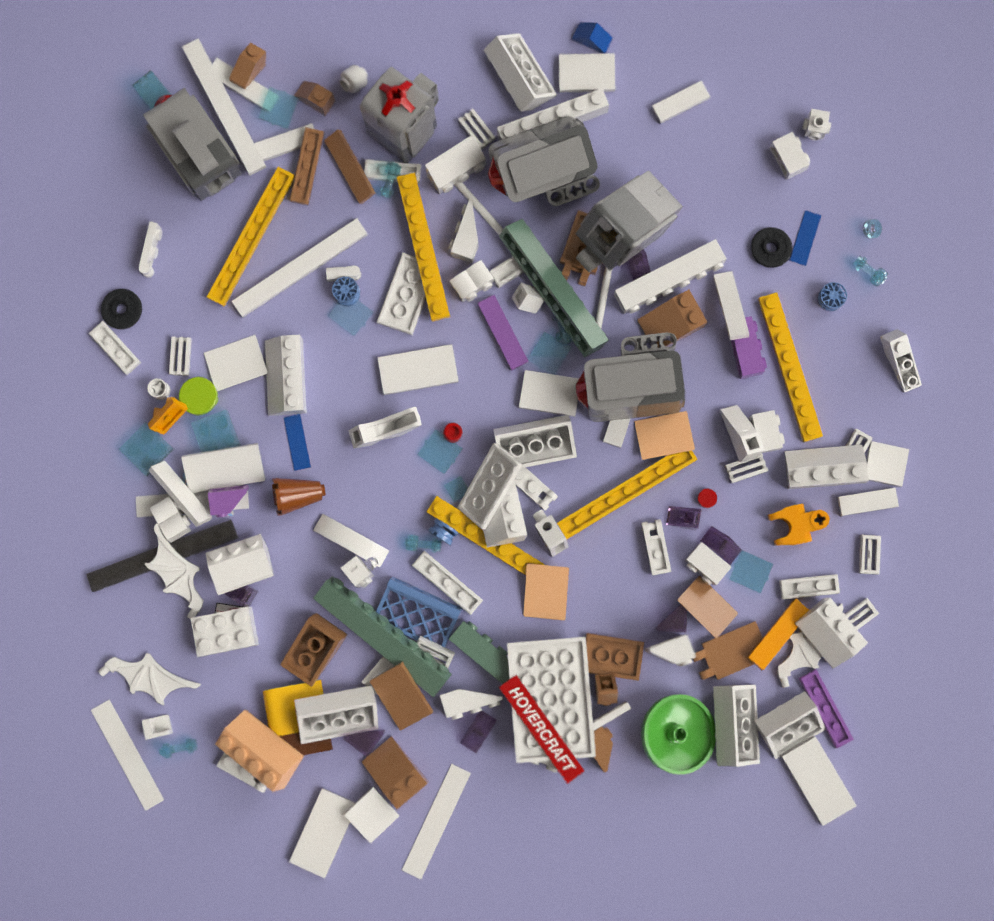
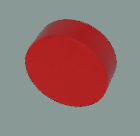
M449 423L443 430V437L450 443L458 442L462 437L463 430L459 424Z
M712 489L702 490L697 497L699 505L703 508L713 507L717 502L715 491Z

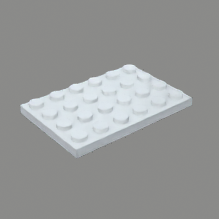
M586 637L507 643L510 679L515 675L519 677L575 758L596 757ZM512 707L516 763L549 761V757Z

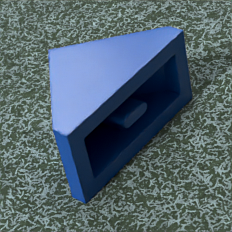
M579 22L572 37L573 41L602 54H606L613 39L597 22Z

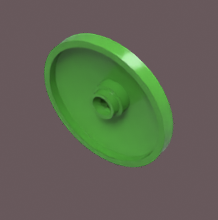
M682 694L665 696L656 701L644 717L641 729L644 751L649 760L662 771L678 775L692 773L700 769L713 753L716 743L715 722L707 707L696 698Z

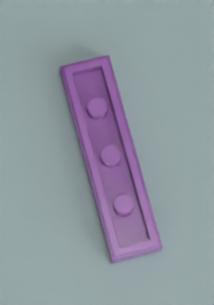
M495 295L479 302L478 306L511 371L528 363L529 361Z
M817 669L799 677L798 679L805 692L817 706L826 732L834 747L837 749L854 740Z

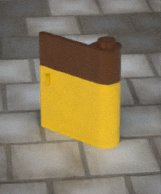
M321 680L316 681L312 687L307 683L262 691L268 728L303 756L333 750L331 738L301 744L294 700L323 695Z

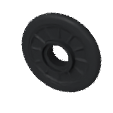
M767 227L758 231L753 237L751 252L754 259L762 266L769 268L779 267L790 258L792 242L783 230ZM768 243L776 245L777 249L775 252L767 250L766 246Z
M128 289L111 291L105 296L101 304V315L104 321L115 329L132 327L138 322L142 314L140 298ZM120 304L126 305V311L123 314L117 313V307Z

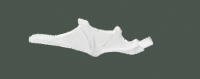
M156 523L154 532L158 539V550L154 559L150 563L146 562L145 565L162 578L165 584L163 592L178 594L190 603L188 607L191 610L187 617L190 619L194 618L200 612L204 602L195 589L193 581L194 575L200 571V568L183 558L171 546L158 523Z
M841 603L838 607L843 611V604ZM802 632L791 635L792 651L777 666V675L780 678L782 688L790 686L787 677L791 676L790 672L801 667L819 668L818 662L822 656Z
M146 653L145 657L139 662H127L113 657L98 671L103 677L109 671L120 673L127 680L130 687L129 691L132 694H135V691L146 692L161 705L165 704V697L175 689L183 687L196 689L201 686L200 683L192 682L170 673L159 665L149 653Z

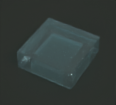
M461 476L444 485L453 502L463 498L468 489Z

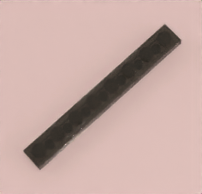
M229 520L175 540L172 543L170 542V544L183 558H187L239 537L233 520ZM158 547L86 574L92 592L100 591L153 571L148 569L145 563H150L154 559Z

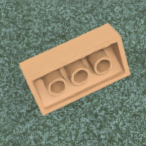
M247 710L240 713L224 728L215 744L272 792L286 787L304 757Z

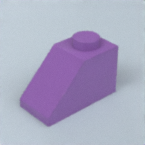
M249 485L210 489L208 491L210 514L216 515V517L228 516L247 493Z

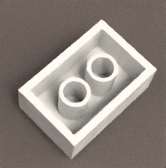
M243 607L191 618L197 657L259 645L252 607Z

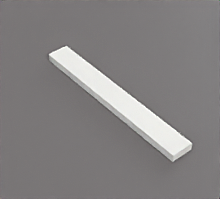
M199 38L182 46L249 175L251 176L266 168Z
M356 218L234 299L232 303L244 318L367 236L368 233Z

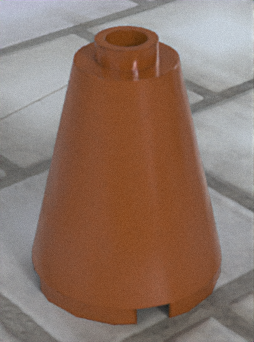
M272 478L274 483L272 484L274 504L277 505L278 509L276 510L277 516L285 515L321 501L322 496L326 495L324 484L321 485L320 481Z

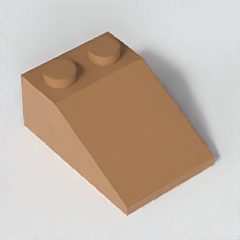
M689 289L637 320L645 335L668 332L674 334L677 341L704 328L708 323ZM669 340L663 342V345L666 347L673 344Z
M315 613L307 619L280 665L312 687L337 653L348 634Z
M392 736L362 761L365 768L396 809H399L429 782Z

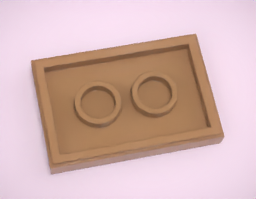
M586 633L589 673H614L617 678L639 681L644 642Z
M403 662L370 680L371 685L400 731L433 713L432 708Z

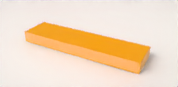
M795 598L747 658L760 670H764L798 628L795 622L806 614L809 609Z

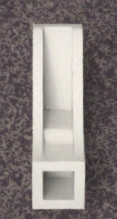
M412 407L374 422L357 425L348 430L355 449L374 445L384 439L400 437L422 424L417 408Z

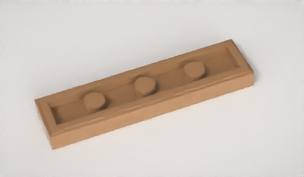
M305 127L290 202L309 205L324 131Z
M336 130L324 141L359 204H363L376 192L342 131Z

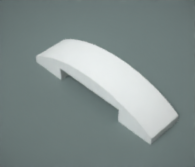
M322 514L313 530L378 567H381L389 553V550Z

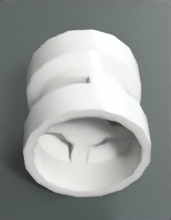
M161 379L151 380L147 387L149 394L158 400H164L170 395V386Z

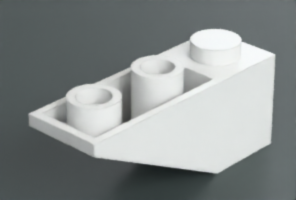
M469 199L468 204H464L461 215H463V218L456 225L455 232L457 235L455 240H451L449 250H451V257L473 264L479 244L472 200Z
M896 329L880 336L885 354L903 392L905 393L921 386V380L907 334Z
M738 405L720 409L719 411L739 461L744 462L757 458L765 449L758 432Z
M457 689L440 695L446 717H451L452 720L463 717L462 713L470 711L471 714L482 711L481 707L489 705V708L498 706L500 701L503 700L502 696L464 689Z

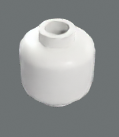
M352 65L341 73L340 85L346 92L356 93L367 85L368 74L363 67L360 68L357 65Z

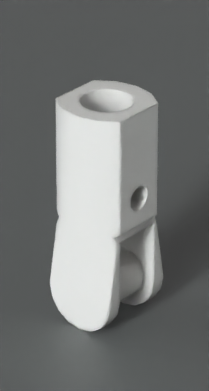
M358 266L326 268V277L328 282L336 281L341 277H350L358 280L361 277V272Z

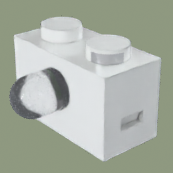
M355 556L341 569L355 587L365 588L373 581L371 578L374 575L371 571L377 567L378 559L376 557H369L363 562L359 557Z

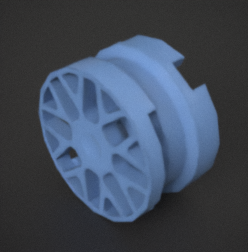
M341 277L334 282L332 293L339 304L351 306L360 298L361 291L354 279Z
M836 282L826 284L818 294L819 305L826 311L838 310L847 300L846 289L843 285Z
M437 518L434 521V526L428 530V532L448 545L452 544L453 537H456L459 533Z

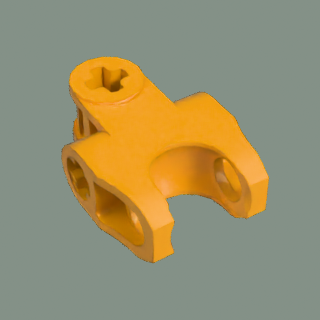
M804 504L788 506L778 512L767 515L769 521L783 520L789 526V532L785 537L774 540L775 546H794L812 542L810 532L827 527L830 521L828 513L823 510L805 512ZM817 516L818 518H822V522H820V525L818 522L814 521V519L817 518Z

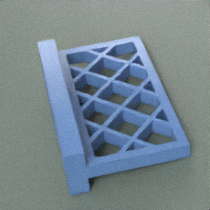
M391 577L376 612L380 614L381 610L388 608L392 616L388 620L389 623L401 629L404 635L417 641L420 636L415 633L414 627L424 624L427 635L422 637H429V640L432 642L431 635L441 632L444 639L441 646L445 647L463 608L402 580ZM390 590L398 594L400 601L390 604L387 597ZM408 600L415 601L417 609L407 612L404 602ZM401 603L405 614L395 617L391 607ZM430 608L433 610L435 617L425 620L421 610ZM419 611L422 622L412 625L409 614ZM406 616L409 627L403 629L398 626L396 619ZM448 616L453 620L450 626L442 628L439 618ZM436 619L440 630L430 633L426 623Z

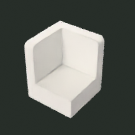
M520 283L511 297L518 309L534 314L537 313L544 302L534 286Z
M169 715L142 720L145 740L173 733Z

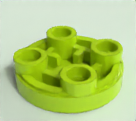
M194 377L187 380L179 391V401L185 403L188 408L187 412L195 416L209 413L219 401L216 387L211 381L203 377Z

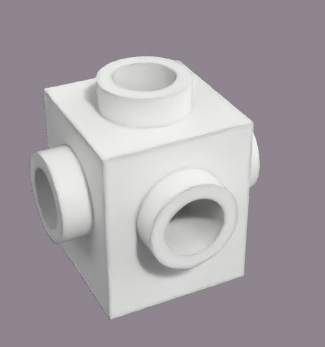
M811 109L808 118H805L803 122L804 136L815 141L823 140L831 129V123L829 122L830 112Z

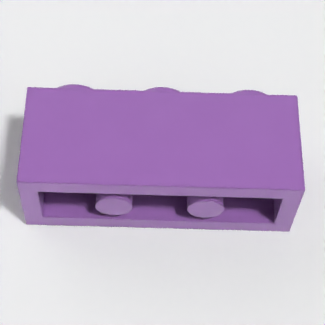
M752 316L745 317L749 337L731 340L740 379L762 375L767 368L766 360L764 357L762 358L760 352L762 350V343L760 339H757L756 332H758L757 323L753 321Z

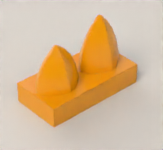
M167 397L166 403L162 408H154L153 418L148 423L149 429L164 435L188 410L186 404L178 401L175 397Z

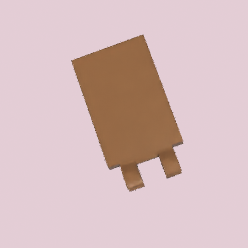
M578 210L560 264L564 265L562 274L566 280H568L572 270L581 273L578 284L586 286L589 274L595 275L598 267L588 272L576 259L577 255L587 247L575 233L588 213Z
M756 621L701 644L703 650L695 652L696 657L693 660L696 662L703 658L706 659L709 668L699 672L702 680L715 675L716 680H719L754 665L747 657L763 638Z

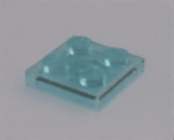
M227 409L191 423L201 452L241 446Z
M145 422L119 450L145 476H148L150 474V467L161 463L174 448L156 431L149 429L148 423Z

